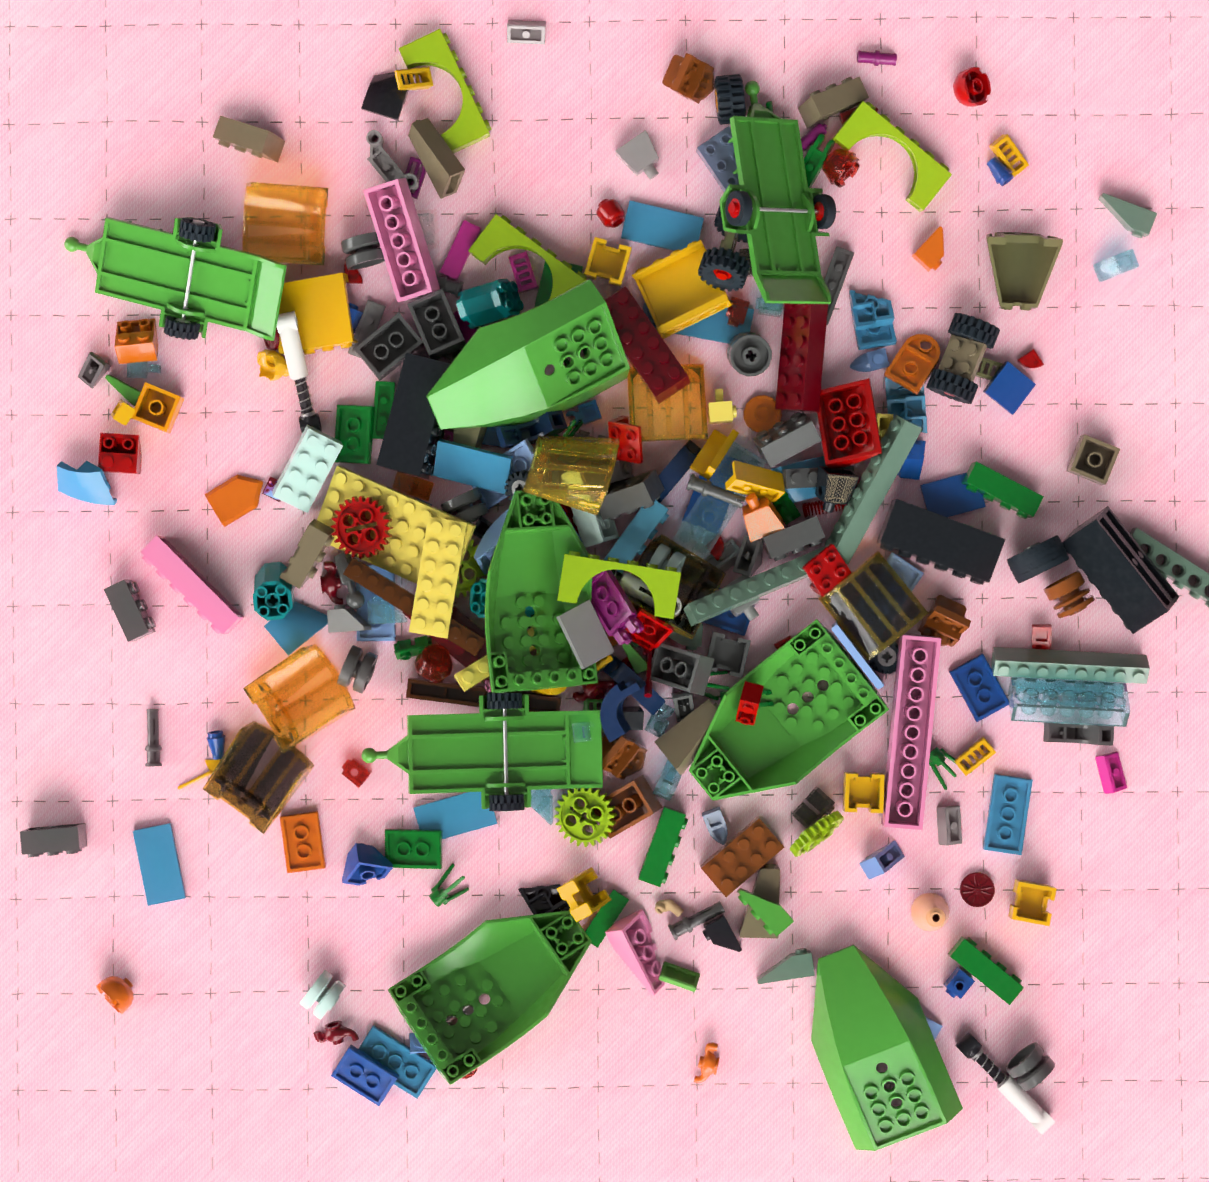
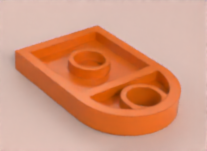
M925 334L909 337L885 371L884 376L917 395L939 362L940 347L937 341ZM923 342H929L931 348L925 350L920 345Z

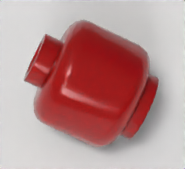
M604 199L599 203L596 214L605 227L616 228L622 224L625 212L615 199Z

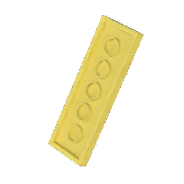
M428 516L409 632L448 639L467 529L466 522Z

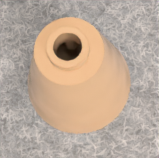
M936 893L922 894L914 900L911 906L912 920L922 930H938L946 924L949 918L948 904L943 897Z

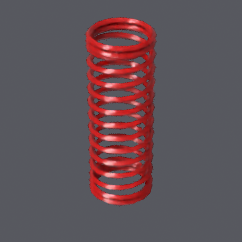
M818 500V503L817 501L811 502V504L808 502V505L807 503H802L804 517H808V514L810 517L809 505L812 516H814L813 506L817 516L816 505L819 515H821L819 503L822 510L824 502Z

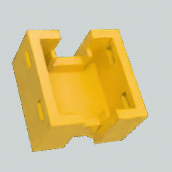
M594 237L584 275L594 280L597 277L608 279L609 284L621 287L632 247L620 244L619 249L606 246L607 240Z
M844 772L843 811L857 812V808H868L870 813H883L884 774L870 773L869 776H858L857 772Z
M592 867L575 875L557 888L562 900L567 901L570 906V914L576 922L588 917L611 901L605 889L593 895L588 887V883L598 878Z
M1015 879L1013 892L1016 893L1014 905L1010 904L1008 917L1013 920L1050 926L1052 914L1046 911L1048 899L1055 900L1057 888L1051 885Z

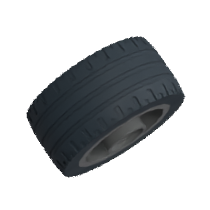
M1056 535L1044 542H1037L1023 549V552L1007 559V563L1019 584L1069 560V556L1061 539Z

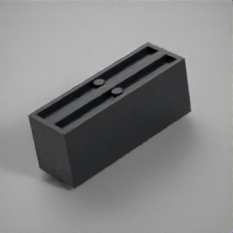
M410 353L405 354L376 465L428 480L433 475L437 443L439 439L443 438L445 429L439 428L426 396L451 365L450 363Z
M894 499L891 502L876 543L880 544V548L890 552L894 549L899 551L897 555L905 558L913 556L918 563L924 565L934 564V568L943 572L950 570L953 576L959 578L969 577L970 582L983 585L984 583H990L1006 539L902 500Z
M1109 506L1075 528L1062 542L1066 552L1073 557L1076 565L1087 575L1089 582L1095 585L1101 597L1110 604L1112 611L1121 618L1124 626L1132 634L1167 613L1179 598V595Z

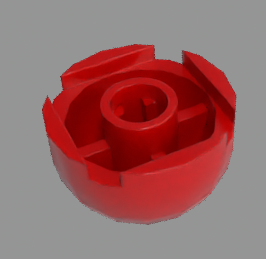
M971 67L960 72L954 80L953 90L955 97L964 106L976 107L988 101L986 99L987 95L991 93L990 81L986 73L982 74L979 71V67Z

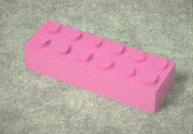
M395 179L363 190L397 301H407L440 290L407 179Z
M156 536L141 551L144 555L142 559L148 565L155 566L157 568L156 573L162 579H168L171 582L170 587L175 592L182 593L185 596L183 600L189 606L196 607L198 609L197 614L203 620H209L212 623L211 628L216 633L228 634L244 618L164 536Z

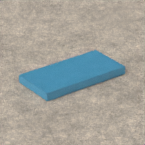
M630 200L621 239L671 251L682 250L689 243L699 241L704 218Z
M731 305L675 334L729 344L735 335L741 332H750L754 309Z
M439 439L433 476L505 494V492H508V489H504L508 485L505 482L507 479H510L513 457Z
M994 774L983 850L1022 855L1033 779Z
M466 792L413 807L419 829L442 830V839L498 824L494 811H489V808L482 809L481 792Z
M167 823L133 830L147 905L185 899L186 893L172 824Z
M375 1025L372 1026L359 1047V1050L399 1074L394 1085L418 1099L436 1070L432 1061L419 1053L410 1054V1047Z

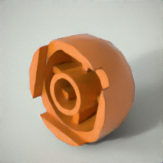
M110 976L96 986L100 994L105 993V1000L117 1012L123 1014L132 1005L134 993L131 987L133 985L126 977L121 979L118 976Z

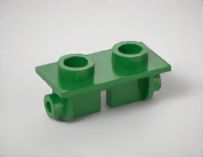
M786 491L776 502H772L783 518L785 525L801 516Z
M427 635L414 638L415 645L411 644V639L397 641L394 644V653L397 660H409L414 656L424 657L434 653L432 638Z

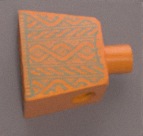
M755 493L746 496L747 505L742 507L750 542L785 529L783 518L767 497L758 500Z

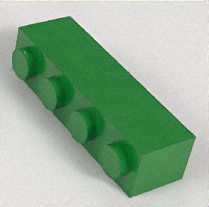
M977 461L971 463L962 481V484L966 485L967 490L983 494L982 497L988 501L993 502L995 500L1000 503L999 506L1008 511L1012 509L1017 512V516L1023 519L1035 516L1044 497Z
M667 806L663 807L638 880L658 887L661 886V883H666L669 874L666 872L668 865L672 866L675 855L672 854L674 847H679L682 838L679 836L681 829L685 830L688 819L685 818L686 813Z
M961 937L949 951L948 955L1010 1005L1024 988L1020 984L1022 980L1015 974L1010 976L1006 973L1007 968L999 961L995 964L990 960L992 956L984 949L979 951L976 948L977 943L970 937L967 939Z

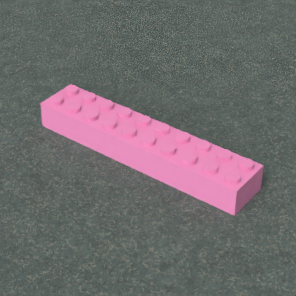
M899 633L884 788V808L881 824L884 827L923 830L941 638L936 636Z

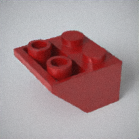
M100 433L98 467L103 472L140 474L142 458L140 436Z

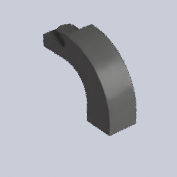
M1044 722L1043 742L1113 746L1114 726Z

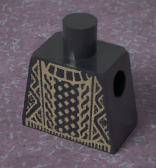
M819 466L815 494L824 502L822 510L833 513L835 504H847L859 480V476L851 469Z

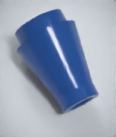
M996 157L986 164L997 184L1004 186L1013 179L1012 171Z
M223 731L208 732L206 739L213 759H223L225 747Z

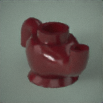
M325 561L324 569H327V573L324 577L320 575L322 594L326 592L333 603L344 605L343 598L337 597V591L341 588V579L336 577V564L332 561Z
M598 679V683L582 685L584 692H574L572 697L577 702H583L587 698L599 700L604 696L607 688H613L617 683Z
M333 1021L324 1026V1029H326L324 1033H321V1031L313 1033L317 1042L324 1043L329 1041L333 1045L342 1043L344 1041L343 1038L346 1036H350L353 1041L358 1040L359 1037L354 1030L341 1025L342 1021Z

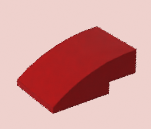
M638 608L636 609V618L642 622L644 629L640 633L635 632L633 634L630 633L633 642L651 652L653 648L657 649L674 631V627L644 609Z

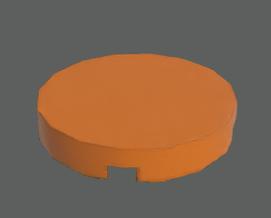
M757 395L745 405L743 411L744 421L752 431L757 433L763 430L768 431L776 423L780 422L782 414L781 410L775 409L776 400L767 395Z

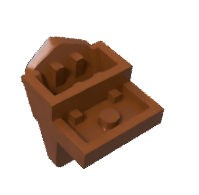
M686 53L685 57L674 55L662 84L682 97L699 104L701 100L705 99L714 90L713 71L715 68Z
M938 595L930 611L925 615L918 631L921 632V635L941 638V646L949 645L952 647L960 640L961 634L969 628L971 620L965 618L966 607L943 595Z
M605 735L602 738L603 770L611 772L615 777L624 780L627 776L642 770L648 750L634 739L628 738L625 735L612 742H609Z

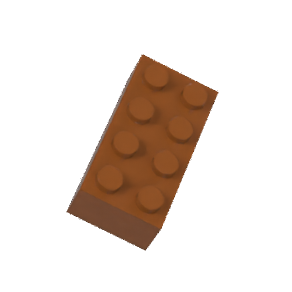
M756 817L700 867L722 894L727 897L779 853L784 846L763 821Z

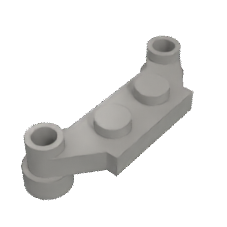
M369 131L366 140L370 144V157L367 160L386 182L406 178L409 189L417 190L419 187L418 178L411 173L405 175L384 150L383 136L379 131Z

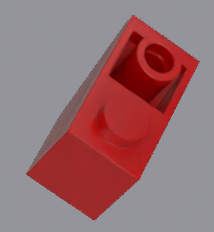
M745 681L735 721L754 726L764 686Z

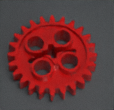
M357 496L352 497V501L346 499L345 504H339L341 510L334 511L338 515L332 518L336 522L335 525H331V528L336 529L332 535L338 537L334 542L341 543L339 549L346 548L345 554L352 552V558L357 557V555L359 559L365 556L370 558L372 554L374 556L378 555V550H384L382 544H389L386 538L392 537L388 533V530L393 529L392 526H388L392 519L386 518L389 511L383 512L382 510L385 506L381 505L378 507L379 500L372 502V497H367L366 500L364 496H359V500ZM367 511H369L371 514L370 520H368L365 516ZM349 515L353 517L352 525L348 522ZM377 522V525L352 532L346 531L348 528ZM371 530H374L376 533L375 539L370 536ZM354 534L358 537L357 544L353 541L352 538Z

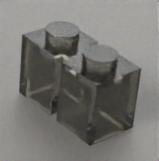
M816 786L805 799L819 813L816 814L802 801L791 815L805 828L813 826V823H816L823 815L830 814L835 808L833 806L835 802Z

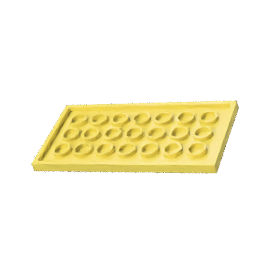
M336 466L317 518L318 521L331 528V525L336 524L332 518L338 516L334 511L341 510L339 504H345L346 499L352 501V497L357 496L358 500L359 496H364L365 500L367 497H372V502L379 500L378 507L384 505L385 507L382 511H389L386 518L392 519L388 523V526L393 527V529L388 530L392 537L386 538L389 544H382L384 550H378V555L374 556L372 554L370 558L365 556L362 560L417 584L428 516L467 523L461 558L462 564L476 525L342 466ZM367 511L365 516L368 520H370L371 514L369 511ZM349 515L348 522L352 525L353 517ZM377 522L348 528L346 531L352 532L377 525ZM371 530L370 536L375 539L376 533L374 530ZM354 534L352 538L353 541L357 544L358 537ZM332 535V537H334V540H333V542L331 543L330 546H333V547L339 549V546L341 545V543H340V542L335 543L334 541H335L338 537Z

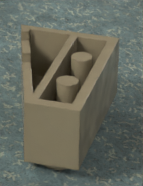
M860 76L855 79L848 77L841 81L842 84L840 85L834 83L827 86L823 92L816 90L809 94L810 98L798 107L806 128L808 129L820 120L825 121L832 115L843 113L858 106L862 101H866L869 96Z
M220 116L213 134V138L218 140V144L223 147L229 148L232 146L239 152H249L255 157H263L277 163L285 144L283 139L269 130L224 116Z
M314 519L300 539L293 557H290L287 569L281 573L279 578L299 589L309 578L313 579L318 571L315 568L317 563H321L326 555L324 552L325 548H329L334 540V537H332L334 529Z

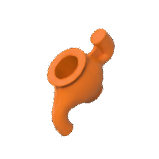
M711 1042L706 1045L704 1057L700 1056L698 1063L702 1074L701 1076H695V1083L706 1081L713 1073L716 1076L720 1057L717 1058L714 1054V1051H717V1043Z

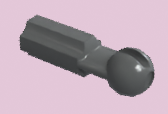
M345 552L339 553L334 556L341 583L347 586L349 592L346 596V603L352 609H359L364 604V596L360 591H357L356 582L343 575L352 560L351 555L345 554Z

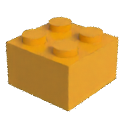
M145 382L134 408L135 413L131 418L170 434L185 398Z

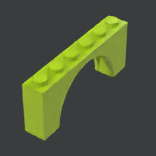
M438 29L398 49L407 69L418 66L437 67L448 72L459 84L463 97L460 115L453 126L441 134V137L451 151L456 153L490 137L489 131L492 129L488 120H483L481 116L483 110L480 103H475L472 97L475 93L472 86H467L464 80L467 76L463 68H458L456 61H459L455 51H450L448 44L451 42L446 32L442 34L441 30Z
M862 101L832 140L844 151L850 150L854 144L862 139L875 136L889 138L900 144L910 156L914 169L913 185L905 201L919 212L924 211L952 175L949 172L950 169L945 164H939L935 161V156L927 150L923 151L916 140L906 137L903 129L898 126L894 127L889 123L891 120L887 116L878 114L875 111L876 108L871 103Z
M495 214L468 250L472 256L484 265H487L498 254L508 250L523 249L536 253L546 261L552 273L553 288L549 300L588 279L580 271L575 273L571 270L572 266L565 260L560 262L556 259L557 255L550 249L546 251L540 247L542 244L534 237L529 239L525 236L526 232L519 226L515 228L510 225L511 221L504 215L500 217Z
M569 551V555H564L557 601L577 604L582 588L592 577L607 570H624L636 575L647 585L654 602V616L674 619L681 572H677V568L666 566V569L662 570L658 569V565L646 563V567L638 566L639 562L627 560V564L619 563V559L608 557L606 561L600 560V556L588 554V558L580 557L581 553Z

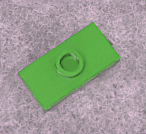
M664 961L658 980L695 992L700 973Z

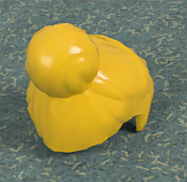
M269 349L258 352L257 362L261 365L259 377H266L270 381H276L282 376H289L286 359L281 354Z

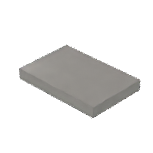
M586 600L556 617L581 669H585L615 652L590 600Z

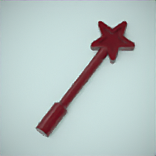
M643 648L642 655L647 654L645 681L647 685L644 687V696L650 698L652 697L651 668L655 648L651 652Z

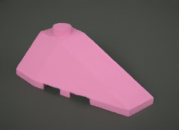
M642 909L616 921L605 933L613 949L649 993L655 995L665 985V982L658 980L661 965L656 960L654 952L657 948L656 944L652 943L650 935L652 932L651 924Z

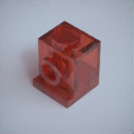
M731 296L730 302L733 305L729 306L726 312V316L729 317L727 325L738 328L739 325L743 326L750 302Z
M353 758L352 761L348 759L341 767L344 770L341 774L358 788L362 786L372 773L370 769L356 758ZM352 769L358 770V774L356 776L352 775Z

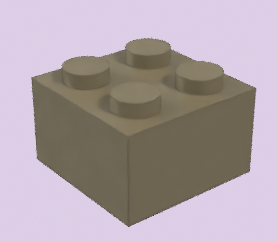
M1081 435L1066 471L1101 486L1106 485L1120 448L1088 435Z

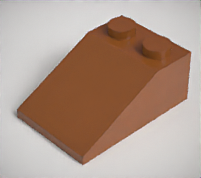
M644 775L605 797L606 800L612 799L609 806H615L611 813L617 815L611 818L616 824L611 826L613 828L611 833L607 832L609 838L611 839L663 808ZM594 808V813L597 816H601V811L598 808Z

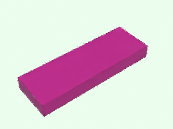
M465 220L463 221L440 270L441 274L458 281L470 255L468 250L479 236L480 227Z

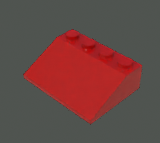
M870 378L821 390L819 412L817 414L826 466L843 468L881 454L882 447Z

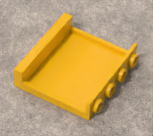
M701 240L693 241L686 248L675 250L670 253V256L664 259L659 258L652 265L641 267L635 271L636 273L632 274L662 339L732 305L725 290L721 291L718 287L716 289L712 288L713 285H707L706 280L702 281L700 279L701 276L698 275L703 254L707 251Z
M337 273L284 283L279 314L295 311L304 355L316 353L315 350L322 349L323 352L332 351L336 346L350 348L353 343H358V340L354 339L346 287V282H349L348 274ZM280 338L278 350L279 354L284 355Z

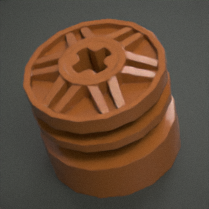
M1080 571L1073 572L1043 589L1049 601L1059 599L1060 602L1053 607L1054 610L1063 607V610L1057 613L1058 618L1072 616L1087 608L1095 600L1093 595L1084 598L1090 592L1089 588L1079 589L1085 583Z

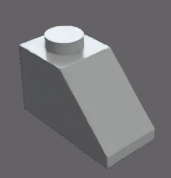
M334 605V609L327 610L328 633L372 630L371 625L352 608H345V605Z

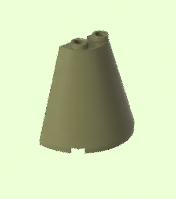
M995 232V236H992L991 233L987 234L986 241L1001 309L1012 310L1013 306H1020V310L1029 311L1031 308H1038L1062 247L1063 239L1054 236L1046 238L1041 234L1023 232Z

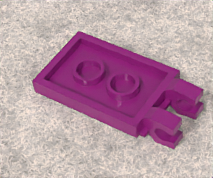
M611 570L601 572L592 577L591 603L602 626L609 636H614L619 645L624 643L628 645L633 640L630 633H640L644 629L642 622L636 618L637 611Z

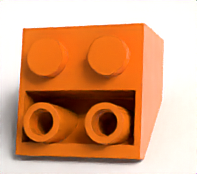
M155 318L117 322L114 347L119 364L157 361L158 339Z

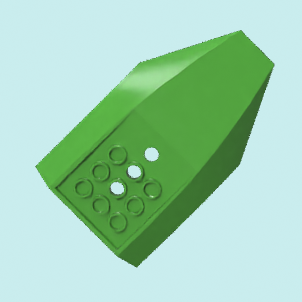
M589 279L533 309L503 321L479 327L426 397L440 429L513 426L537 419L546 412L565 411L579 405L627 379L630 366L607 303ZM587 348L586 355L581 357V350ZM570 357V363L564 366L565 358ZM552 364L554 366L553 373L546 375V366Z
M551 489L514 491L488 569L485 594V636L492 693L573 687L598 683L596 663L585 669L580 668L556 618L586 600L591 601L592 578L582 588L577 604L557 601L564 555H569V551L581 553L580 557L588 558L589 553ZM528 606L534 609V616L531 618L525 614V609ZM529 626L534 629L533 637L527 633ZM531 646H534L537 650L535 656L530 654L529 649Z
M816 619L724 694L690 766L689 772L713 801L796 785L835 751L886 713L889 708L875 687L831 632ZM820 680L828 682L829 687L826 690L818 688L817 684ZM745 681L764 686L763 690H772V694L761 696L760 703L771 701L774 703V706L760 707L754 726L735 721ZM805 692H811L814 698L812 701L807 702L803 699L802 695ZM794 703L798 706L799 710L796 714L788 712L787 707L789 704Z
M569 910L485 920V922L446 952L390 987L388 992L440 1075L449 1085H452L512 1045L550 1014L592 941L579 922L575 921ZM482 994L489 995L490 1002L488 1004H481L479 1002V997ZM466 1006H472L474 1012L466 1015L463 1009ZM450 1016L458 1019L455 1025L447 1023V1019Z
M855 945L818 958L811 1041L855 1149L877 1151L945 1125L952 1120L963 1107L918 998ZM879 1063H885L888 1068L885 1072H878L876 1066ZM891 1081L895 1085L892 1089H886L884 1084ZM899 1098L902 1100V1103L899 1106H893L891 1101Z

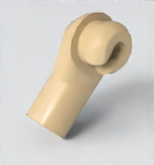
M671 899L660 900L655 904V911L658 914L671 911L679 917L684 911Z

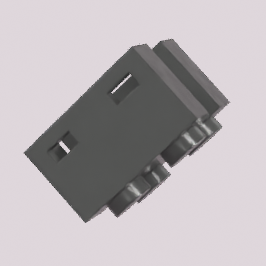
M712 631L707 652L708 657L714 658L711 671L717 672L718 668L730 671L729 675L742 678L751 640L737 637V641L726 639V634Z

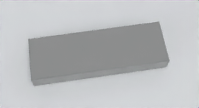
M367 300L354 334V339L358 340V343L352 344L348 354L360 358L354 348L378 329L386 306Z

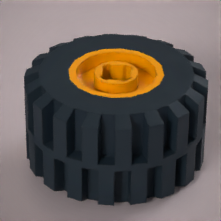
M741 75L716 76L714 81L715 102L720 125L730 124V118L733 116L746 117L744 85Z

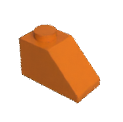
M940 226L912 256L928 272L932 268L936 270L943 263L940 260L944 256L943 228Z

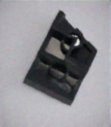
M395 72L374 75L361 109L399 121L409 90H398ZM401 75L402 81H403V85H405L404 77H403V75ZM407 75L408 82L411 84L409 75Z
M560 884L518 889L533 915L568 911L570 908L567 901L562 900L557 891V888L561 886Z

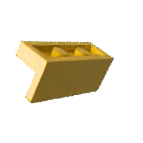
M732 429L729 436L726 437L719 431L714 430L691 464L690 469L709 480L739 432Z
M736 460L732 462L733 475L725 482L727 490L745 495L755 493L757 498L767 497L771 502H776L785 493L782 473Z

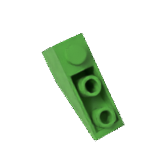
M742 888L737 890L740 894L738 896L739 900L745 906L747 904L750 905L753 909L750 912L757 920L760 918L765 923L763 927L770 935L774 933L777 937L794 922L780 904Z

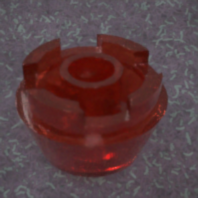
M838 148L827 156L822 170L829 182L840 188L846 185L844 181L847 178L855 176L860 167L857 163L860 159L856 157L855 153Z
M431 644L418 654L415 659V667L419 677L421 675L428 679L429 683H440L451 674L453 662L449 651L445 647Z

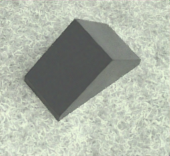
M90 352L78 378L93 389L110 369L111 365L96 353Z
M744 535L733 572L749 577L756 572L762 564L763 540L758 539L750 542L749 536Z
M686 691L671 693L677 722H680L694 711L692 693Z

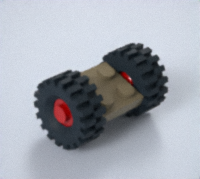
M719 205L714 226L717 227L718 232H722L721 235L725 238L721 240L719 249L713 247L712 250L709 248L704 252L698 269V275L701 276L700 279L702 281L706 280L707 285H713L712 288L716 289L718 287L721 291L727 289L728 292H732L733 289L738 291L739 288L742 289L745 285L750 265L744 256H739L740 253L737 251L734 253L737 242H740V240L748 243L747 234L723 230Z
M955 313L948 333L951 334L939 368L933 369L926 388L951 400L972 404L978 389V384L974 383L975 376L986 348H994L1000 329L982 319H977L967 314Z

